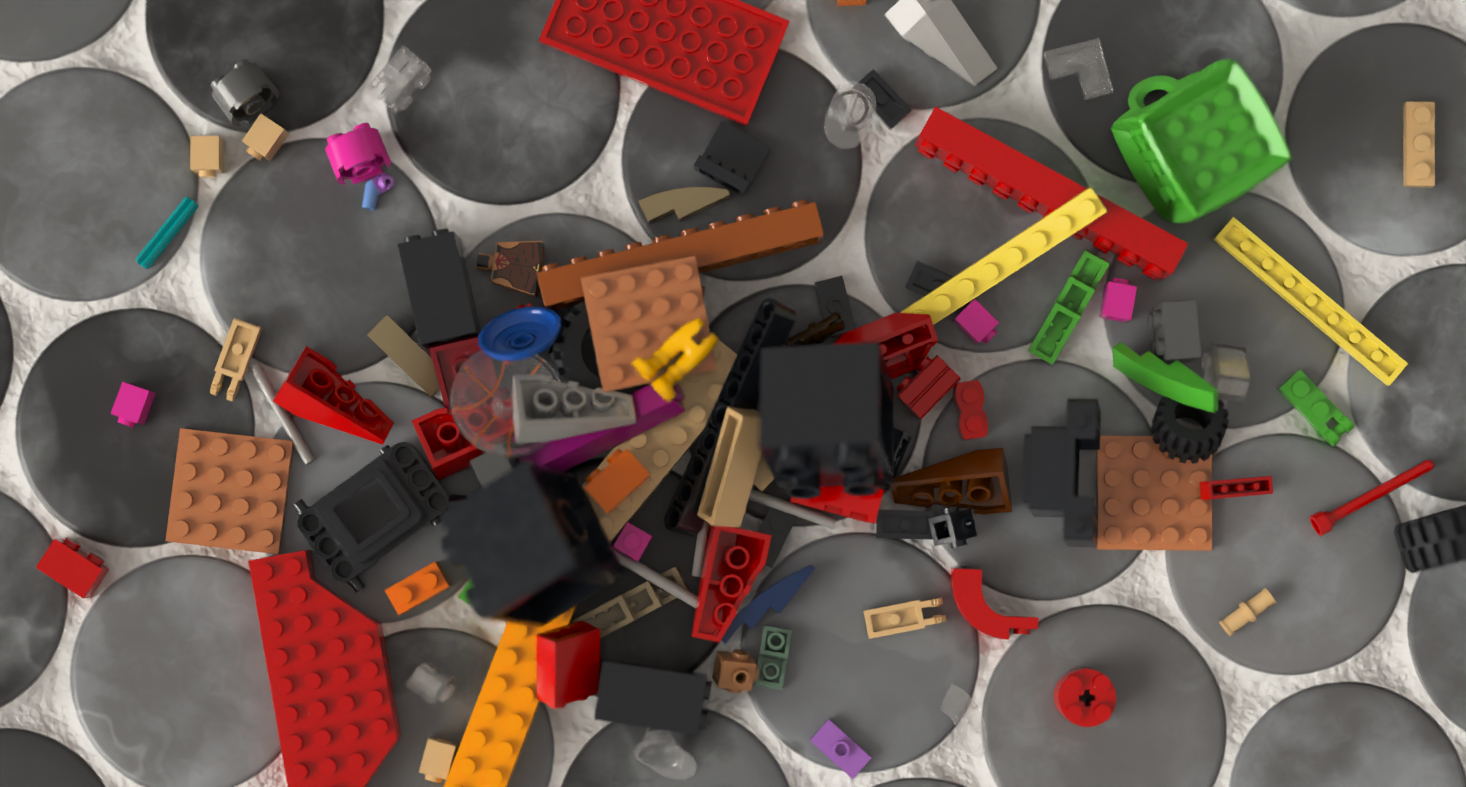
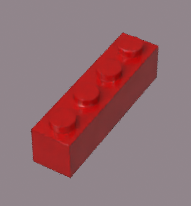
M1272 476L1199 482L1201 500L1273 494Z

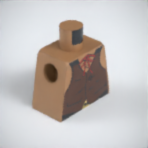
M543 241L497 242L495 255L478 254L477 270L491 271V282L494 285L537 298L539 282L536 273L541 272L545 244Z

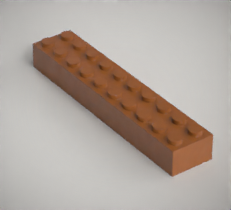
M807 199L792 203V208L781 210L780 207L766 209L762 216L753 218V214H746L737 217V222L725 224V221L711 223L708 225L709 229L698 232L697 228H691L681 231V236L671 239L669 235L656 237L653 239L654 243L642 246V242H636L626 245V250L615 253L614 249L598 252L597 258L587 260L586 256H581L569 260V265L559 267L558 263L543 266L542 272L536 274L544 306L555 311L575 306L585 301L581 282L582 277L695 256L698 274L822 243L824 233L816 202L809 203Z

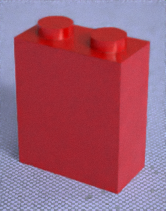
M581 620L537 634L538 700L548 704L551 708L559 709L565 707L568 703L584 701L589 696L598 694L600 683V628Z

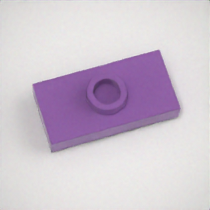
M830 719L810 739L818 749L852 779L872 758Z

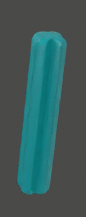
M185 197L136 257V262L143 268L149 269L198 209L199 205L190 197Z

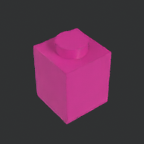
M1113 278V282H1107L1104 285L1099 318L1125 323L1129 322L1132 319L1137 286H1131L1129 280Z
M976 299L952 321L975 345L981 340L986 344L997 333L994 328L999 324Z
M122 382L110 414L119 417L118 423L134 428L135 423L144 425L156 393Z
M627 522L613 547L636 561H640L653 536Z

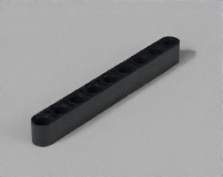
M766 298L761 302L666 511L664 525L667 530L691 537L699 533L705 520L699 517L697 513L727 407L755 410L760 400L761 349L784 347L796 320V309L794 306L773 298Z

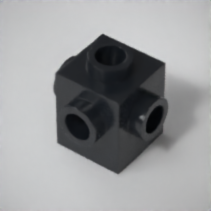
M958 506L941 509L943 515L928 518L934 546L950 543L951 548L967 545L966 539L977 536L971 508L959 511Z

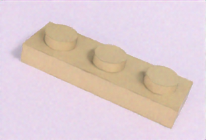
M1405 102L1403 104V187L1432 188L1435 186V102Z

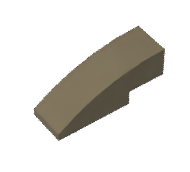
M714 187L679 188L639 200V205L649 225L675 213L680 223L730 199V193L728 189Z
M386 315L367 336L432 397L440 389L432 357L390 316Z

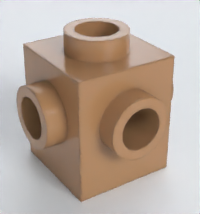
M734 649L732 652L717 651L712 674L717 687L725 688L726 691L732 693H741L742 690L751 691L752 684L757 681L759 673L758 665L747 651Z

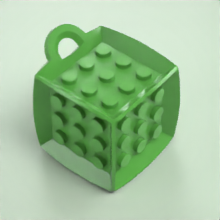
M1227 59L1214 62L1203 70L1179 80L1169 76H1153L1140 81L1129 93L1128 105L1130 110L1120 116L1111 126L1117 145L1144 194L1163 220L1175 224L1192 221L1241 196L1291 161L1292 157L1268 105L1244 69L1234 60ZM1157 89L1168 92L1167 95L1148 106L1144 105V97L1149 92Z

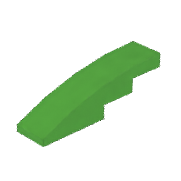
M1087 249L1083 251L1028 352L1052 365L1054 364L1081 318V314L1094 294L1110 262Z
M1122 342L1112 347L1113 367L1135 382L1185 405L1213 413L1218 410V390L1180 361L1176 360L1168 366L1150 351L1139 356Z

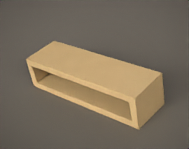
M727 407L697 513L699 517L712 526L741 527L762 453L759 448L760 413L756 410Z

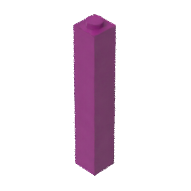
M650 384L630 394L632 395L636 418L634 424L547 442H534L518 450L520 463L528 461L566 471L686 412L683 405V400H685L684 392L678 384L674 385L675 397L670 402H667Z

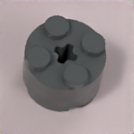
M247 59L239 61L234 66V70L225 76L217 77L211 83V88L213 89L212 98L234 126H241L239 121L246 120L249 124L257 120L260 114L264 115L272 108L274 104L271 100L274 95L277 99L279 97L278 89L257 63H250Z

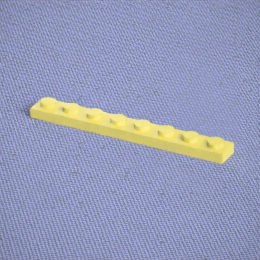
M1089 187L903 309L900 313L929 314L933 325L1105 214L1107 209L1093 188Z
M1232 217L1213 239L1387 386L1391 385L1408 365L1404 359L1236 218Z

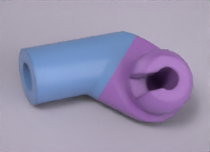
M381 173L367 181L362 208L376 210L378 196L391 189L394 185V179L391 175Z

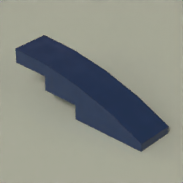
M808 565L784 577L760 593L736 614L721 641L726 644L743 622L753 629L770 606L780 613L815 568Z

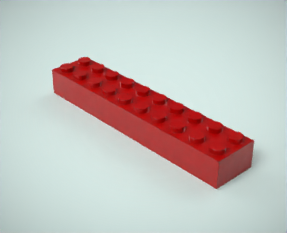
M936 106L915 144L919 148L918 152L924 157L940 159L944 162L943 166L955 173H958L959 170L969 175L968 180L979 186L986 184L994 189L992 192L998 197L1005 200L1010 197L1019 202L1017 206L1028 213L1035 211L1043 215V218L1087 189ZM1097 194L1107 212L1071 236L1078 240L1085 238L1093 242L1092 247L1104 254H1107L1109 251L1117 255V260L1128 267L1133 265L1143 270L1142 274L1154 281H1157L1158 278L1163 280L1173 274L1189 243Z

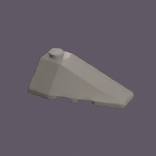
M899 0L884 15L903 39L913 43L922 49L924 53L934 57L974 86L998 69L952 0Z
M544 374L513 375V424L516 443L547 442L630 425L636 422L632 395L615 391L603 392V388L593 390L578 386V383L573 381L564 383L551 380L552 376Z

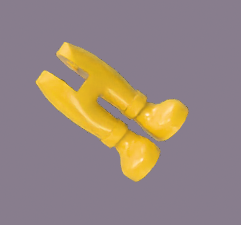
M696 318L678 329L659 350L653 353L654 357L649 359L637 357L632 362L641 376L649 382L663 366L665 367L672 358L683 351V355L673 365L668 367L663 375L651 383L653 389L667 402H670L675 397L673 389L675 381L679 382L685 374L699 365L709 355L718 341V337L713 332L707 338H704L698 346L690 338L697 334L699 329L705 324L700 318Z

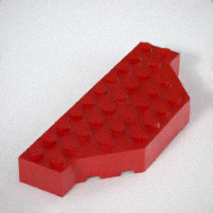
M311 550L249 560L287 787H367L393 747L402 737L382 623L370 617L356 605L331 590L316 578Z

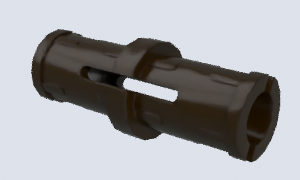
M836 311L818 323L812 322L808 324L807 329L787 339L790 346L798 341H801V343L794 347L811 346L816 342L820 344L825 341V337L845 328V323L842 320L832 325V322L841 318V315Z

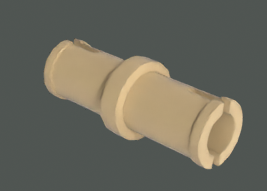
M1264 588L1246 603L1242 601L1238 604L1239 608L1223 620H1220L1219 623L1231 637L1233 633L1248 622L1253 623L1256 621V616L1275 604L1276 601L1270 592Z

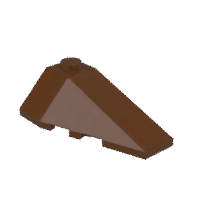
M1003 448L975 450L895 477L894 484H890L894 503L927 508L933 504L948 506V508L958 506L959 508L974 509V514L982 515L1012 512L1008 467Z

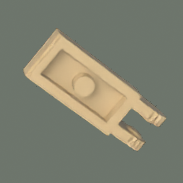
M236 318L233 319L214 370L216 373L212 381L210 394L216 396L220 392L224 375L232 377V381L227 390L226 399L232 402L235 400L263 328Z
M942 597L924 601L914 600L863 610L868 638L872 639L923 629L927 625L946 622V615L941 614L923 619L921 609L937 607L943 604Z

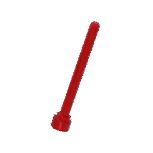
M1425 460L1331 512L1319 511L1309 517L1311 525L1319 536L1332 531V527L1335 526V522L1433 470L1434 462L1432 460Z

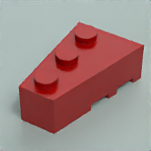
M844 486L821 487V494L817 497L806 499L791 497L790 502L874 524L876 523L884 489L879 488L876 494L869 496H854L845 493Z

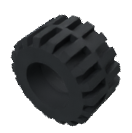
M1162 396L1152 421L1151 433L1154 434V443L1160 444L1159 450L1162 453L1168 452L1170 459L1174 460L1177 457L1181 463L1191 460L1193 464L1198 463L1199 458L1203 461L1209 459L1210 454L1214 455L1220 447L1228 427V410L1223 409L1224 402L1222 399H1219L1218 410L1213 413ZM1183 417L1194 419L1203 429L1197 431L1188 430L1182 427L1176 419Z

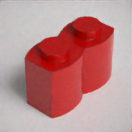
M978 380L957 383L953 389V403L959 413L956 425L962 441L986 437L988 419L982 409L984 404L982 385Z

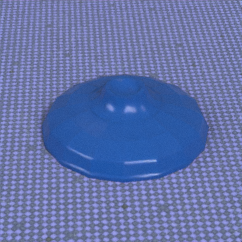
M523 307L510 310L493 318L482 328L478 335V345L489 357L500 361H517L530 358L543 352L555 342L561 329L560 317L553 310L544 307Z

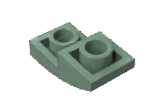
M764 626L757 664L759 673L754 686L777 690L783 689L792 630Z

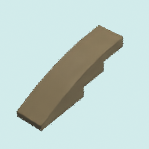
M678 566L661 574L690 591ZM647 581L578 617L572 623L582 620L600 628V638L677 597Z

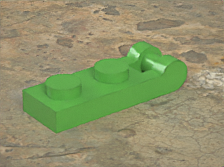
M1301 369L1297 370L1278 388L1279 392L1330 445L1335 446L1340 442V437L1345 432L1349 433L1355 427L1352 421L1339 411ZM1332 418L1337 425L1329 429L1326 423Z

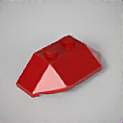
M893 313L843 333L834 344L879 342L890 378L893 379L915 370L928 355L931 347L937 343L938 338L929 314Z

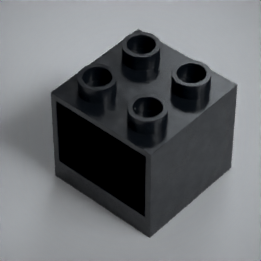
M879 342L761 349L759 448L779 489L786 488L788 496L801 499L814 498L821 494V487L844 486V492L849 495L869 496L879 491V484H894V387Z
M523 461L439 516L448 534L441 540L443 551L453 565L458 568H464L472 585L466 590L467 601L474 613L483 620L488 619L543 627L626 574L577 475Z

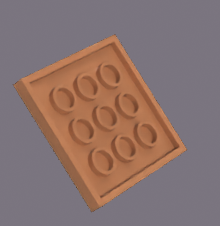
M695 256L581 278L603 392L652 383L663 375L667 368L683 355V351L672 358L665 367L663 366L649 382L641 376L632 362L637 357L645 359L654 357L653 353L659 350L669 337L688 322L700 318L705 323L697 334L690 337L697 346L704 338L710 335ZM713 349L699 365L684 376L717 370Z
M180 428L165 541L281 554L294 452L293 441Z
M1100 436V450H1096V506H1098L1096 549L1212 551V499L1201 500L1199 483L1212 481V455L1210 454L1209 459L1205 461L1199 458L1198 463L1192 464L1191 460L1181 463L1177 457L1174 460L1170 459L1168 452L1162 453L1159 450L1160 444H1155L1153 441L1154 436Z

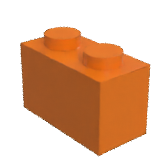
M620 449L615 451L606 460L609 465L603 471L597 468L585 479L588 484L584 489L607 514L612 512L651 476L628 449L623 452Z
M435 561L387 588L385 592L398 615H403L453 585L440 562Z

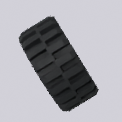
M582 301L565 313L564 318L560 320L561 329L557 339L552 344L551 361L555 363L556 369L554 371L556 376L560 377L564 383L573 381L577 382L578 386L595 390L596 388H602L600 376L594 374L586 367L581 355L582 340L591 329L586 303ZM651 383L611 391L630 395Z
M1466 505L1396 525L1394 534L1405 568L1410 573L1426 571L1466 560Z

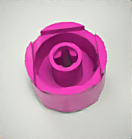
M361 123L355 126L353 131L345 134L336 133L327 138L328 145L325 151L339 184H345L344 180L351 179L353 184L367 181L381 174V167L384 164L387 167L391 165V160L379 131L376 128H371L369 123Z

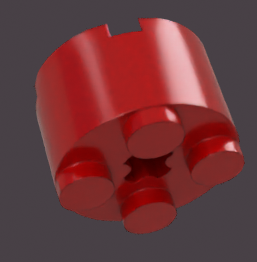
M1080 667L1071 669L1058 681L1054 690V701L1056 708L1066 720L1078 726L1094 727L1111 717L1116 705V692L1107 676L1099 671ZM1084 690L1091 694V699H1088L1086 704L1079 700V695H1084Z

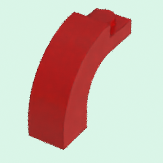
M951 568V591L954 602L963 618L975 629L986 635L1009 640V628H1013V634H1031V629H1038V617L1003 616L994 612L986 604L982 594L981 569Z

